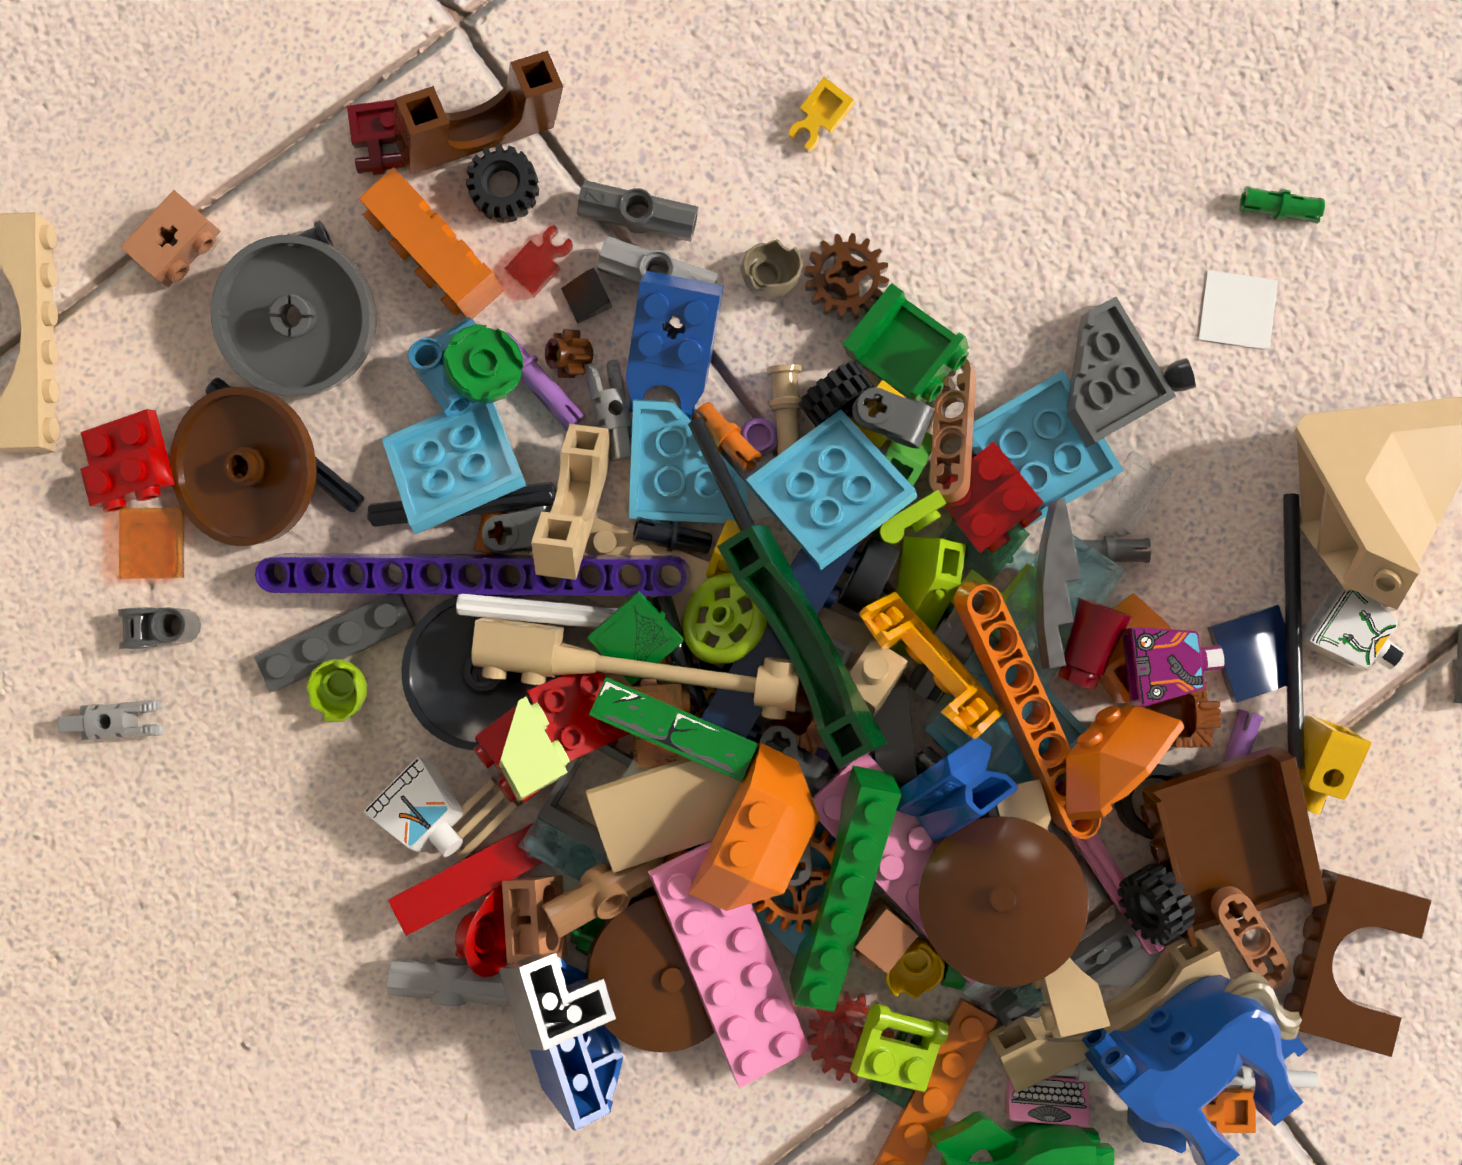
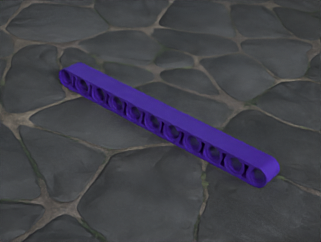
M283 553L263 559L255 570L256 582L260 588L271 593L634 596L640 591L644 596H672L683 590L691 576L688 563L681 557L673 555H583L576 580L560 578L558 584H550L543 575H536L533 555ZM276 563L282 566L285 571L283 582L279 581L274 575ZM314 563L319 565L324 572L322 582L317 581L312 575ZM352 564L358 565L363 572L361 583L356 582L351 577L350 567ZM391 564L398 566L402 572L400 583L394 582L389 576L388 570ZM429 564H433L440 569L442 577L439 584L432 582L428 578L427 567ZM468 564H472L480 570L481 580L479 584L470 582L466 577L465 571ZM507 564L514 565L520 571L521 578L518 584H512L506 579L504 571ZM585 565H592L598 569L601 576L599 584L592 585L585 581L582 574ZM631 565L638 569L641 576L639 584L630 585L622 578V568L624 566ZM664 566H674L679 570L681 574L679 584L668 585L663 581L661 570Z

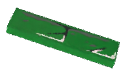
M607 677L589 714L592 717L740 782L744 778L758 745L756 742Z

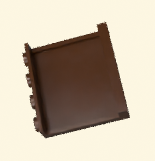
M1274 745L1141 789L1145 803L1140 806L1141 814L1147 827L1151 828L1154 839L1149 842L1151 854L1158 865L1166 867V874L1171 871L1176 875L1174 881L1177 884L1183 883L1185 888L1182 892L1184 895L1189 894L1192 900L1188 905L1194 907L1195 914L1191 916L1195 919L1194 923L1191 925V928L1180 934L1191 948L1197 946L1194 932L1219 925L1211 910V900L1213 895L1223 887L1232 886L1241 890L1252 901L1257 911L1300 897L1312 908L1327 903L1296 757L1280 746ZM1231 901L1227 904L1229 907L1228 912L1236 919L1242 917L1235 908L1236 902Z

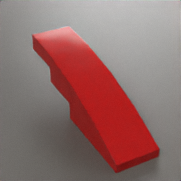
M537 820L388 899V902L405 936L496 889L502 885V881L512 880L554 857L555 853Z

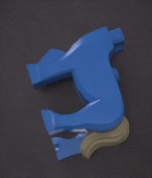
M1258 972L1242 973L1235 976L1232 980L1222 975L1203 977L1181 990L1161 1007L1153 1010L1136 1027L1127 1031L1113 1030L1109 1034L1104 1028L1090 1031L1082 1039V1042L1089 1049L1084 1054L1108 1086L1128 1106L1127 1123L1142 1142L1161 1145L1179 1153L1186 1151L1187 1141L1194 1162L1197 1165H1228L1240 1155L1227 1138L1209 1122L1201 1109L1215 1099L1229 1085L1243 1063L1252 1068L1255 1077L1253 1100L1256 1109L1274 1126L1304 1103L1289 1082L1287 1066L1284 1062L1292 1053L1295 1052L1300 1057L1308 1050L1297 1037L1302 1019L1299 1016V1012H1290L1279 1004L1267 979Z

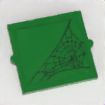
M640 591L587 636L604 656L659 663L684 641L683 637L665 619V612H658ZM623 675L631 685L640 679V677Z

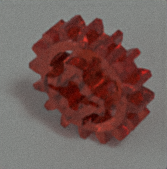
M844 991L843 1001L837 1002L834 1012L816 1009L820 1019H809V1028L816 1031V1033L808 1035L807 1042L808 1045L818 1046L811 1052V1057L813 1061L824 1059L821 1064V1071L824 1074L834 1068L837 1081H841L844 1073H849L852 1082L857 1083L858 1076L850 1071L852 1062L836 1058L843 1055L854 1059L856 1053L853 1043L850 1044L849 1040L845 1039L842 1023H845L848 1030L850 1029L853 1034H856L858 1046L866 1016L873 1004H879L877 1000L866 1005L864 993L860 992L855 1001L851 1000L848 991ZM846 1011L860 1012L865 1016L856 1018L848 1015ZM833 1018L835 1022L833 1031L824 1039L826 1026ZM887 1027L882 1031L881 1036L895 1037L892 1028Z

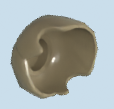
M776 239L768 243H758L747 250L740 270L744 282L751 292L763 298H780L796 286L803 268L800 251L796 247L788 249Z

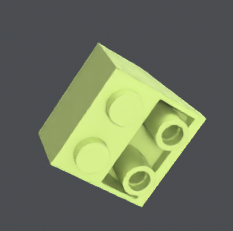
M527 697L518 701L499 763V767L518 802L562 778L567 773L565 766L570 762L559 740L557 739L551 743L545 729H547L546 726L549 725V722L538 702L530 705Z

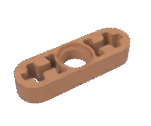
M1227 886L1219 889L1211 900V910L1248 970L1261 974L1267 979L1272 989L1281 988L1289 981L1292 968L1252 901L1236 887ZM1231 901L1236 902L1235 908L1243 917L1238 921L1228 912L1229 907L1227 904ZM1252 929L1260 930V938L1255 945L1250 947L1242 945V938L1247 931ZM1264 955L1273 963L1275 971L1271 974L1267 973L1268 970L1260 959Z

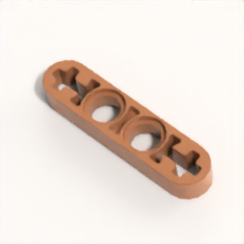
M968 359L960 367L963 373L957 376V387L959 390H955V384L950 378L956 375V372L951 370L942 381L944 386L935 398L929 482L934 492L939 490L945 502L948 503L957 502L964 498L970 486L976 371ZM955 402L964 404L963 411L959 416L955 418L945 417V411L949 405ZM951 438L961 439V447L957 452L950 455L943 453L942 449L946 441ZM946 465L951 466V473L957 480V482H952L950 489L947 490L942 485V483L949 481L950 471Z

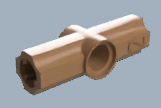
M657 858L613 873L612 867L607 864H600L590 868L581 877L580 885L542 905L556 935L561 938L596 917L611 919L627 908L630 898L653 886L648 871L660 866L661 863Z

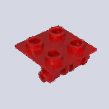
M596 671L595 673L563 675L527 691L532 704L538 702L549 722L545 732L551 743L558 739L569 761L631 734L589 715L606 678L604 672Z

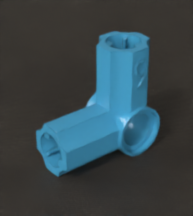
M470 316L434 339L422 338L415 341L408 351L409 362L418 378L430 391L447 417L460 416L468 411L473 401L460 396L449 385L443 371V355L451 337L462 328L476 325ZM436 359L433 364L424 366L428 361Z

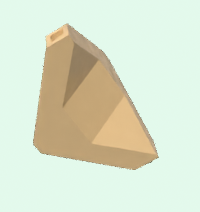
M1462 397L1306 414L1299 422L1294 435L1297 438L1302 512L1300 529L1344 591L1353 589L1378 601L1383 605L1384 609L1390 612L1398 610L1421 570L1418 564L1462 482Z

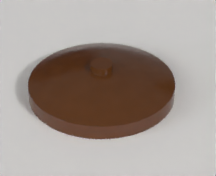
M228 387L213 391L199 399L190 407L180 421L170 452V467L175 482L173 489L182 510L200 531L210 538L228 545L250 546L264 544L280 538L299 522L313 496L317 470L315 450L309 432L299 415L290 405L276 395L261 389Z
M998 816L982 818L969 823L942 840L931 854L921 877L919 910L929 941L936 952L953 969L983 984L999 987H1016L1027 985L1049 976L1060 968L1073 954L1083 936L1087 923L1088 890L1077 860L1066 845L1054 834L1024 819Z
M652 891L631 899L624 911L611 919H606L594 937L587 958L586 979H604L616 1017L615 1020L604 1025L621 1041L632 1047L649 1052H673L699 1044L715 1032L656 891Z

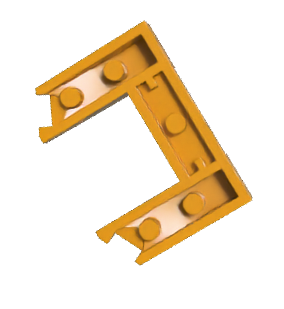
M896 592L867 605L859 612L862 620L881 648H890L903 640L907 645L905 649L909 656L919 664L924 663L934 674L933 680L936 685L946 694H952L956 698L941 713L972 739L978 738L1006 711Z

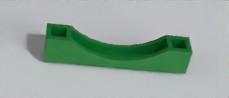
M852 766L842 799L836 847L825 892L815 921L806 937L799 944L789 978L795 1005L835 1011L901 798V792L892 773Z

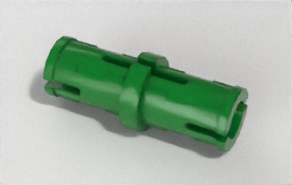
M1246 186L1240 198L1239 209L1241 212L1273 216L1274 220L1279 221L1289 218L1318 224L1320 217L1324 213L1325 199L1291 194V190L1280 189L1277 192Z

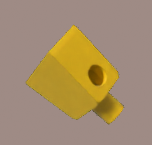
M1308 715L1304 726L1305 769L1298 770L1301 784L1304 786L1303 793L1307 811L1321 815L1328 795L1342 800L1348 797L1372 742L1344 726Z

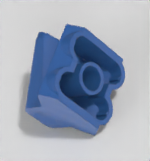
M976 738L899 788L901 798L897 811L917 817L930 838L935 842H939L986 814L1017 791L1018 787L1008 775L986 771L992 746L980 738Z

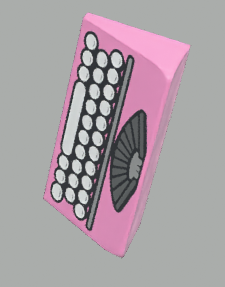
M1051 1076L1034 1086L1016 1093L1007 1077L1004 1112L1008 1119L1012 1121L1088 1127L1090 1119L1088 1082L1077 1081L1074 1077Z

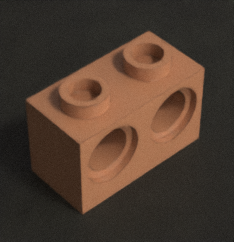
M562 875L528 876L502 881L507 963H514L534 954L556 953L557 958L568 956L567 935L561 938L556 935L542 908V905L564 893Z

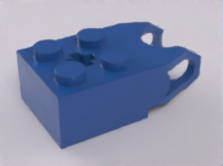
M650 271L645 272L639 284L626 371V382L630 394L629 412L633 413L634 399L642 400L649 388L656 385H665L671 387L678 394L681 401V410L692 421L695 405L703 394L708 380L724 285ZM672 316H677L681 318L679 324H685V326L676 328L669 322Z

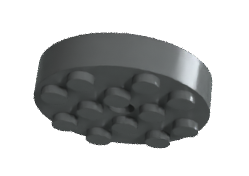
M276 235L249 244L235 254L226 264L216 281L212 294L211 325L216 343L222 355L233 370L243 379L270 393L286 396H303L335 388L348 380L361 367L374 342L377 313L374 296L367 279L347 255L319 240L298 235ZM294 305L299 309L301 315H307V318H301L295 327L290 325L287 319V313Z

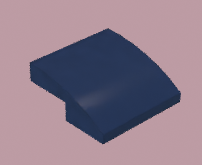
M1279 604L1207 627L1213 646L1220 645L1223 650L1224 668L1221 669L1232 703H1238L1286 686L1285 622Z

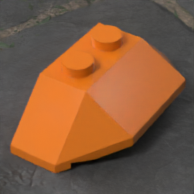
M1109 706L1099 711L1095 716L1096 720L1087 731L1077 738L1078 742L1066 756V815L1069 820L1105 817L1113 809L1111 806L1113 803L1129 795L1151 774L1184 729L1182 721L1139 706L1122 708Z
M761 742L759 743L744 778L688 891L690 895L728 911L784 894L820 818L798 760Z

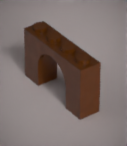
M548 50L510 62L508 79L504 88L485 103L465 111L445 113L434 86L395 98L394 140L409 175L481 152L487 147L490 149L495 147V145H503L554 128L564 86Z
M1323 869L1321 876L1327 903L1313 907L1312 914L1304 922L1303 937L1305 941L1302 953L1298 954L1294 961L1293 975L1295 980L1291 993H1288L1285 997L1283 1008L1290 1012H1299V1016L1302 1019L1299 1025V1031L1392 1057L1402 1018L1386 1009L1347 999L1339 990L1334 979V954L1340 942L1347 935L1365 927L1384 928L1422 939L1432 900Z

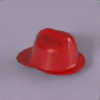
M502 885L491 891L478 910L471 911L465 915L458 923L455 932V945L457 948L455 955L460 960L466 961L474 974L483 978L495 976L499 973V968L504 967L507 963Z

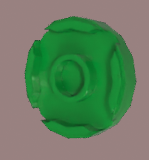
M476 324L462 328L451 337L443 355V371L449 385L460 396L473 402L493 403L505 399L517 387L522 375L523 356L518 344L506 332L498 328L496 330L486 328L487 325Z

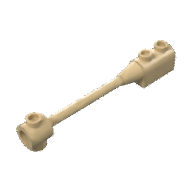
M486 617L475 620L472 664L476 667H483L482 676L486 678L506 679L507 671L522 673L521 682L542 685L546 683V677L554 678L555 675L588 674L598 671L754 693V706L762 707V716L771 719H786L787 711L795 712L800 678L790 659L766 657L764 659V666H759L757 677L601 656L594 651L562 643L564 627Z

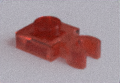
M555 225L546 229L543 234V243L539 247L530 240L504 268L534 298L561 270L554 260L557 257L560 258L568 255L573 249V242L569 238L561 246H554L552 244V239L559 233Z

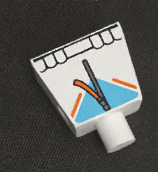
M417 757L364 810L367 816L411 850L426 852L434 845L444 857H448L463 843V840L451 828L463 816V809L436 765L426 759Z

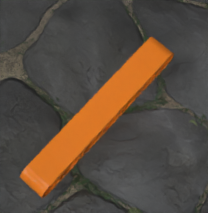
M972 581L963 583L958 587L954 596L955 608L999 704L1006 710L1004 715L1033 779H1040L1053 822L1057 827L1078 839L1092 837L1100 828L1101 818L1078 820L1072 825L1066 815V756L1071 751V748L1002 595L992 585ZM978 591H981L984 596V604L978 611H974L972 598ZM998 628L1001 634L1000 641L995 647L991 648L988 641L991 631ZM1011 665H1015L1017 675L1011 683H1007L1005 679L1006 671ZM1032 701L1033 712L1028 718L1023 719L1022 709L1027 702ZM1048 737L1049 747L1046 752L1039 755V744L1044 738ZM1064 773L1065 782L1061 788L1056 790L1055 781L1059 775Z

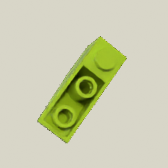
M904 537L896 593L933 632L961 584L966 545L941 538ZM903 640L889 648L899 656L910 657L905 649L907 645Z

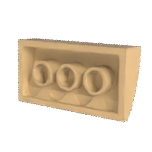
M683 758L586 790L587 798L613 873L712 841L741 782L688 758Z

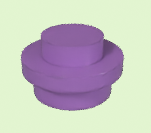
M756 417L748 420L741 427V435L762 456L768 455L776 447L777 429L771 421Z

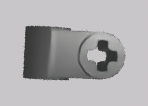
M876 387L869 388L861 393L852 406V416L857 425L886 436L898 444L915 449H920L934 412L933 408L922 402L904 398ZM871 400L877 402L876 409L881 411L874 417L868 415L869 408L864 406Z
M553 506L534 507L519 512L490 517L482 528L484 546L494 554L532 551L531 542L541 511L550 512ZM502 525L505 532L510 531L512 534L506 537L505 544L498 545L495 538L489 539L488 535L494 533L495 526Z
M169 607L118 609V616L122 617L123 641L119 643V649L154 648L157 645L185 644L192 642L200 633V619L195 612L189 609ZM178 616L181 621V629L177 635H174L171 630V622Z

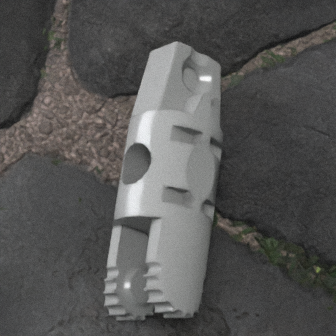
M618 359L610 360L607 363V375L610 389L607 390L602 389L596 364H584L597 427L608 428L611 461L628 459L631 457L629 438H632V421L625 397ZM608 407L614 411L615 415L609 412Z
M150 700L122 702L111 705L80 706L81 715L58 717V732L81 731L83 741L105 738L160 736L163 734L162 725L146 724L138 727L137 711L149 713L162 710L161 701Z

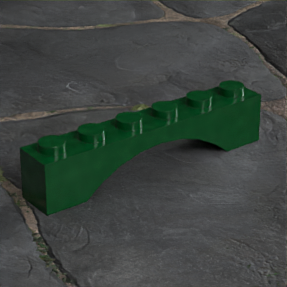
M750 525L718 545L717 548L735 581L763 614L786 650L807 694L817 731L837 768L844 767L887 744L884 735L769 527L766 525Z

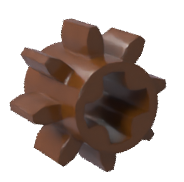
M563 329L562 333H554V338L549 339L545 346L547 365L550 369H558V378H575L576 375H584V364L592 363L594 356L593 347L589 340L580 338V330Z

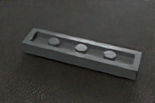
M387 594L256 655L254 658L269 691L276 692L310 676L312 670L324 661L332 659L344 660L416 626L402 594Z
M1121 914L1079 942L1070 958L1084 973L1095 980L1143 947L1131 924ZM1032 983L1012 987L990 1002L1005 1027L1011 1025L1012 1021L1022 1016L1029 1018L1040 1017V1006L1045 1005L1041 989H1034Z

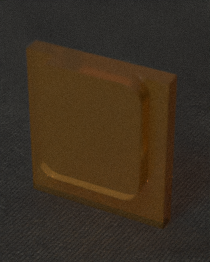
M182 507L120 509L119 579L184 578V511Z

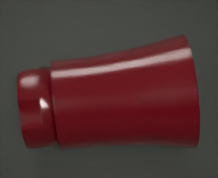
M1078 597L1074 622L1064 650L1066 665L1060 667L1058 677L1076 685L1096 690L1100 675L1104 676L1119 639L1133 617L1110 607Z

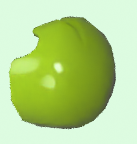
M332 659L321 663L312 670L306 685L310 699L309 706L318 710L324 716L323 720L326 722H344L362 708L368 695V684L363 673L355 665L343 659Z

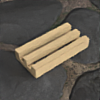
M493 777L461 807L464 812L463 816L451 828L491 789L496 795L457 835L463 839L502 800L508 806L464 849L460 846L454 852L459 861L467 858L519 806L516 801L510 803Z

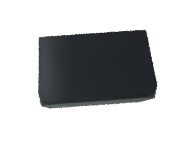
M594 267L561 288L577 324L612 308L609 297Z

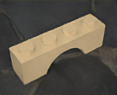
M569 424L560 454V474L555 501L550 512L541 511L531 542L536 575L573 580L577 578L611 463L608 428Z

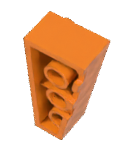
M394 167L359 197V200L367 209L362 214L377 232L385 228L393 237L388 244L403 260L410 256L419 267L414 272L429 289L435 284L445 294L440 301L455 317L462 313L466 318L469 316L472 319L475 318L504 292L492 270L484 262L481 263L472 249L462 239L458 241L456 234L438 213H433L430 210L428 203Z

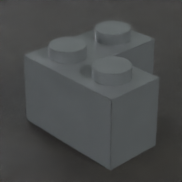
M556 953L534 954L499 968L524 1050H547L616 1019L604 979H581L566 986Z

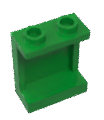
M893 283L887 287L842 343L847 355L881 381L884 380L904 397L922 403L926 401L930 403L939 395L944 386L942 381L951 370L956 372L960 369L969 355L966 336L960 332L957 335L909 302L905 297L904 291Z

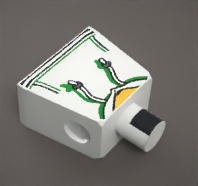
M1338 581L1335 582L1302 631V646L1353 669H1368L1374 660L1387 669H1392L1399 663L1404 654L1401 648L1388 640L1398 625L1397 620L1376 600L1353 589L1344 591Z

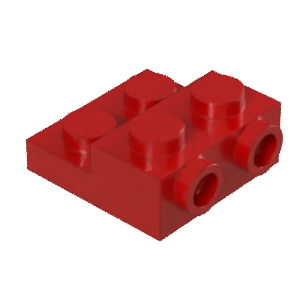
M145 409L80 432L89 466L80 468L90 507H102L103 512L119 511L128 507L127 501L133 499L137 501L152 500L161 496L160 490L175 486L156 410Z
M993 441L971 459L970 486L965 497L957 502H946L947 504L944 507L980 553L988 548L993 554L1011 540L1007 532L1018 524L1025 529L1042 515L1038 508L1044 502ZM951 475L949 481L942 483V485L947 490L950 489V484L957 482V480Z

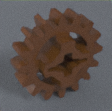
M851 233L848 242H843L841 236L835 234L833 245L830 246L826 241L822 240L819 246L821 254L813 251L810 253L809 260L815 266L805 267L804 275L813 278L805 283V290L816 292L812 297L811 303L816 305L823 302L825 304L824 315H827L834 309L837 310L838 320H842L845 312L849 311L854 320L858 319L860 308L868 312L873 306L871 299L877 301L883 294L878 288L888 286L889 278L880 276V274L887 271L888 263H878L877 260L881 256L882 250L879 248L871 252L868 249L870 239L866 238L861 244L856 243L855 233ZM851 254L859 256L864 261L861 262L857 260L856 258L852 257ZM833 257L834 265L832 269L825 270L821 274V269L825 262ZM846 270L848 276H854L852 283H847L845 278H839L841 271ZM872 280L868 292L860 297L859 287L861 284ZM829 292H834L842 297L843 300L834 298Z

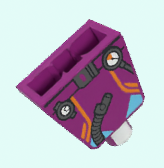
M1136 627L1126 628L1122 634L1130 704L1133 706H1148L1205 689L1204 671L1221 670L1224 668V654L1221 646L1200 647L1197 631Z

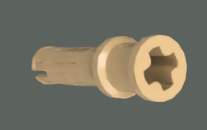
M798 364L767 367V374L772 379V399L769 400V407L771 411L776 413L778 455L800 440L798 410L802 409L799 405V402L802 400L799 395L798 374L802 372V366Z

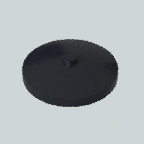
M457 595L435 606L414 628L403 654L401 667L402 685L411 711L425 729L449 745L473 750L478 746L475 736L513 707H517L519 700L527 697L530 705H533L527 691L539 685L521 682L522 673L507 671L506 679H491L482 676L483 667H476L472 664V645L475 620L483 617L457 614ZM483 595L503 598H514L509 595ZM555 675L554 678L546 677V682H549L563 675Z

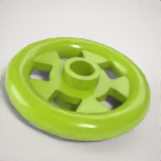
M731 572L716 575L699 586L690 597L683 615V636L688 648L700 660L711 664H728L746 656L759 643L768 623L752 600L753 609L746 613L743 612L739 602L747 598L748 595L737 584ZM730 588V598L717 600V592ZM702 608H709L706 614V623H698ZM727 613L724 620L721 621L723 615ZM744 626L747 632L735 643L731 637L737 635ZM709 633L720 637L715 648L705 643Z

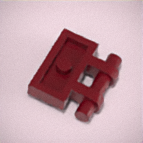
M395 99L347 106L351 143L355 149L368 147L369 153L368 157L355 158V167L358 174L372 172L374 176L384 175L386 170H391L393 167L395 169L406 167L400 152L383 154L382 145L395 143Z

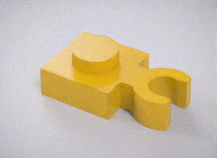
M823 76L800 107L807 117L805 120L795 122L791 126L788 135L795 140L800 132L808 131L810 139L804 147L808 152H811L819 143V132L821 129L824 128L832 134L855 104L854 99Z

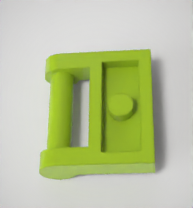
M939 490L888 519L875 530L873 537L893 546L903 538L904 530L912 526L914 531L917 532L940 518L941 515L938 510L947 503Z
M875 1003L868 1012L850 1071L858 1077L926 1092L940 1045L944 1044L948 1037V1023L936 1018L927 1021L891 1012L888 1006ZM888 1027L920 1035L923 1038L921 1044L916 1045L884 1037L881 1034Z

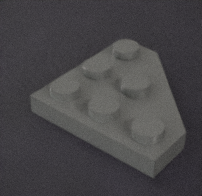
M1117 296L1089 310L1080 319L1066 414L1087 448L1176 397Z

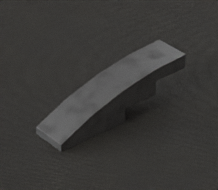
M1065 499L1056 500L1048 506L1039 545L1035 604L1036 631L1042 669L1066 665L1058 625L1074 622L1066 583L1082 579Z

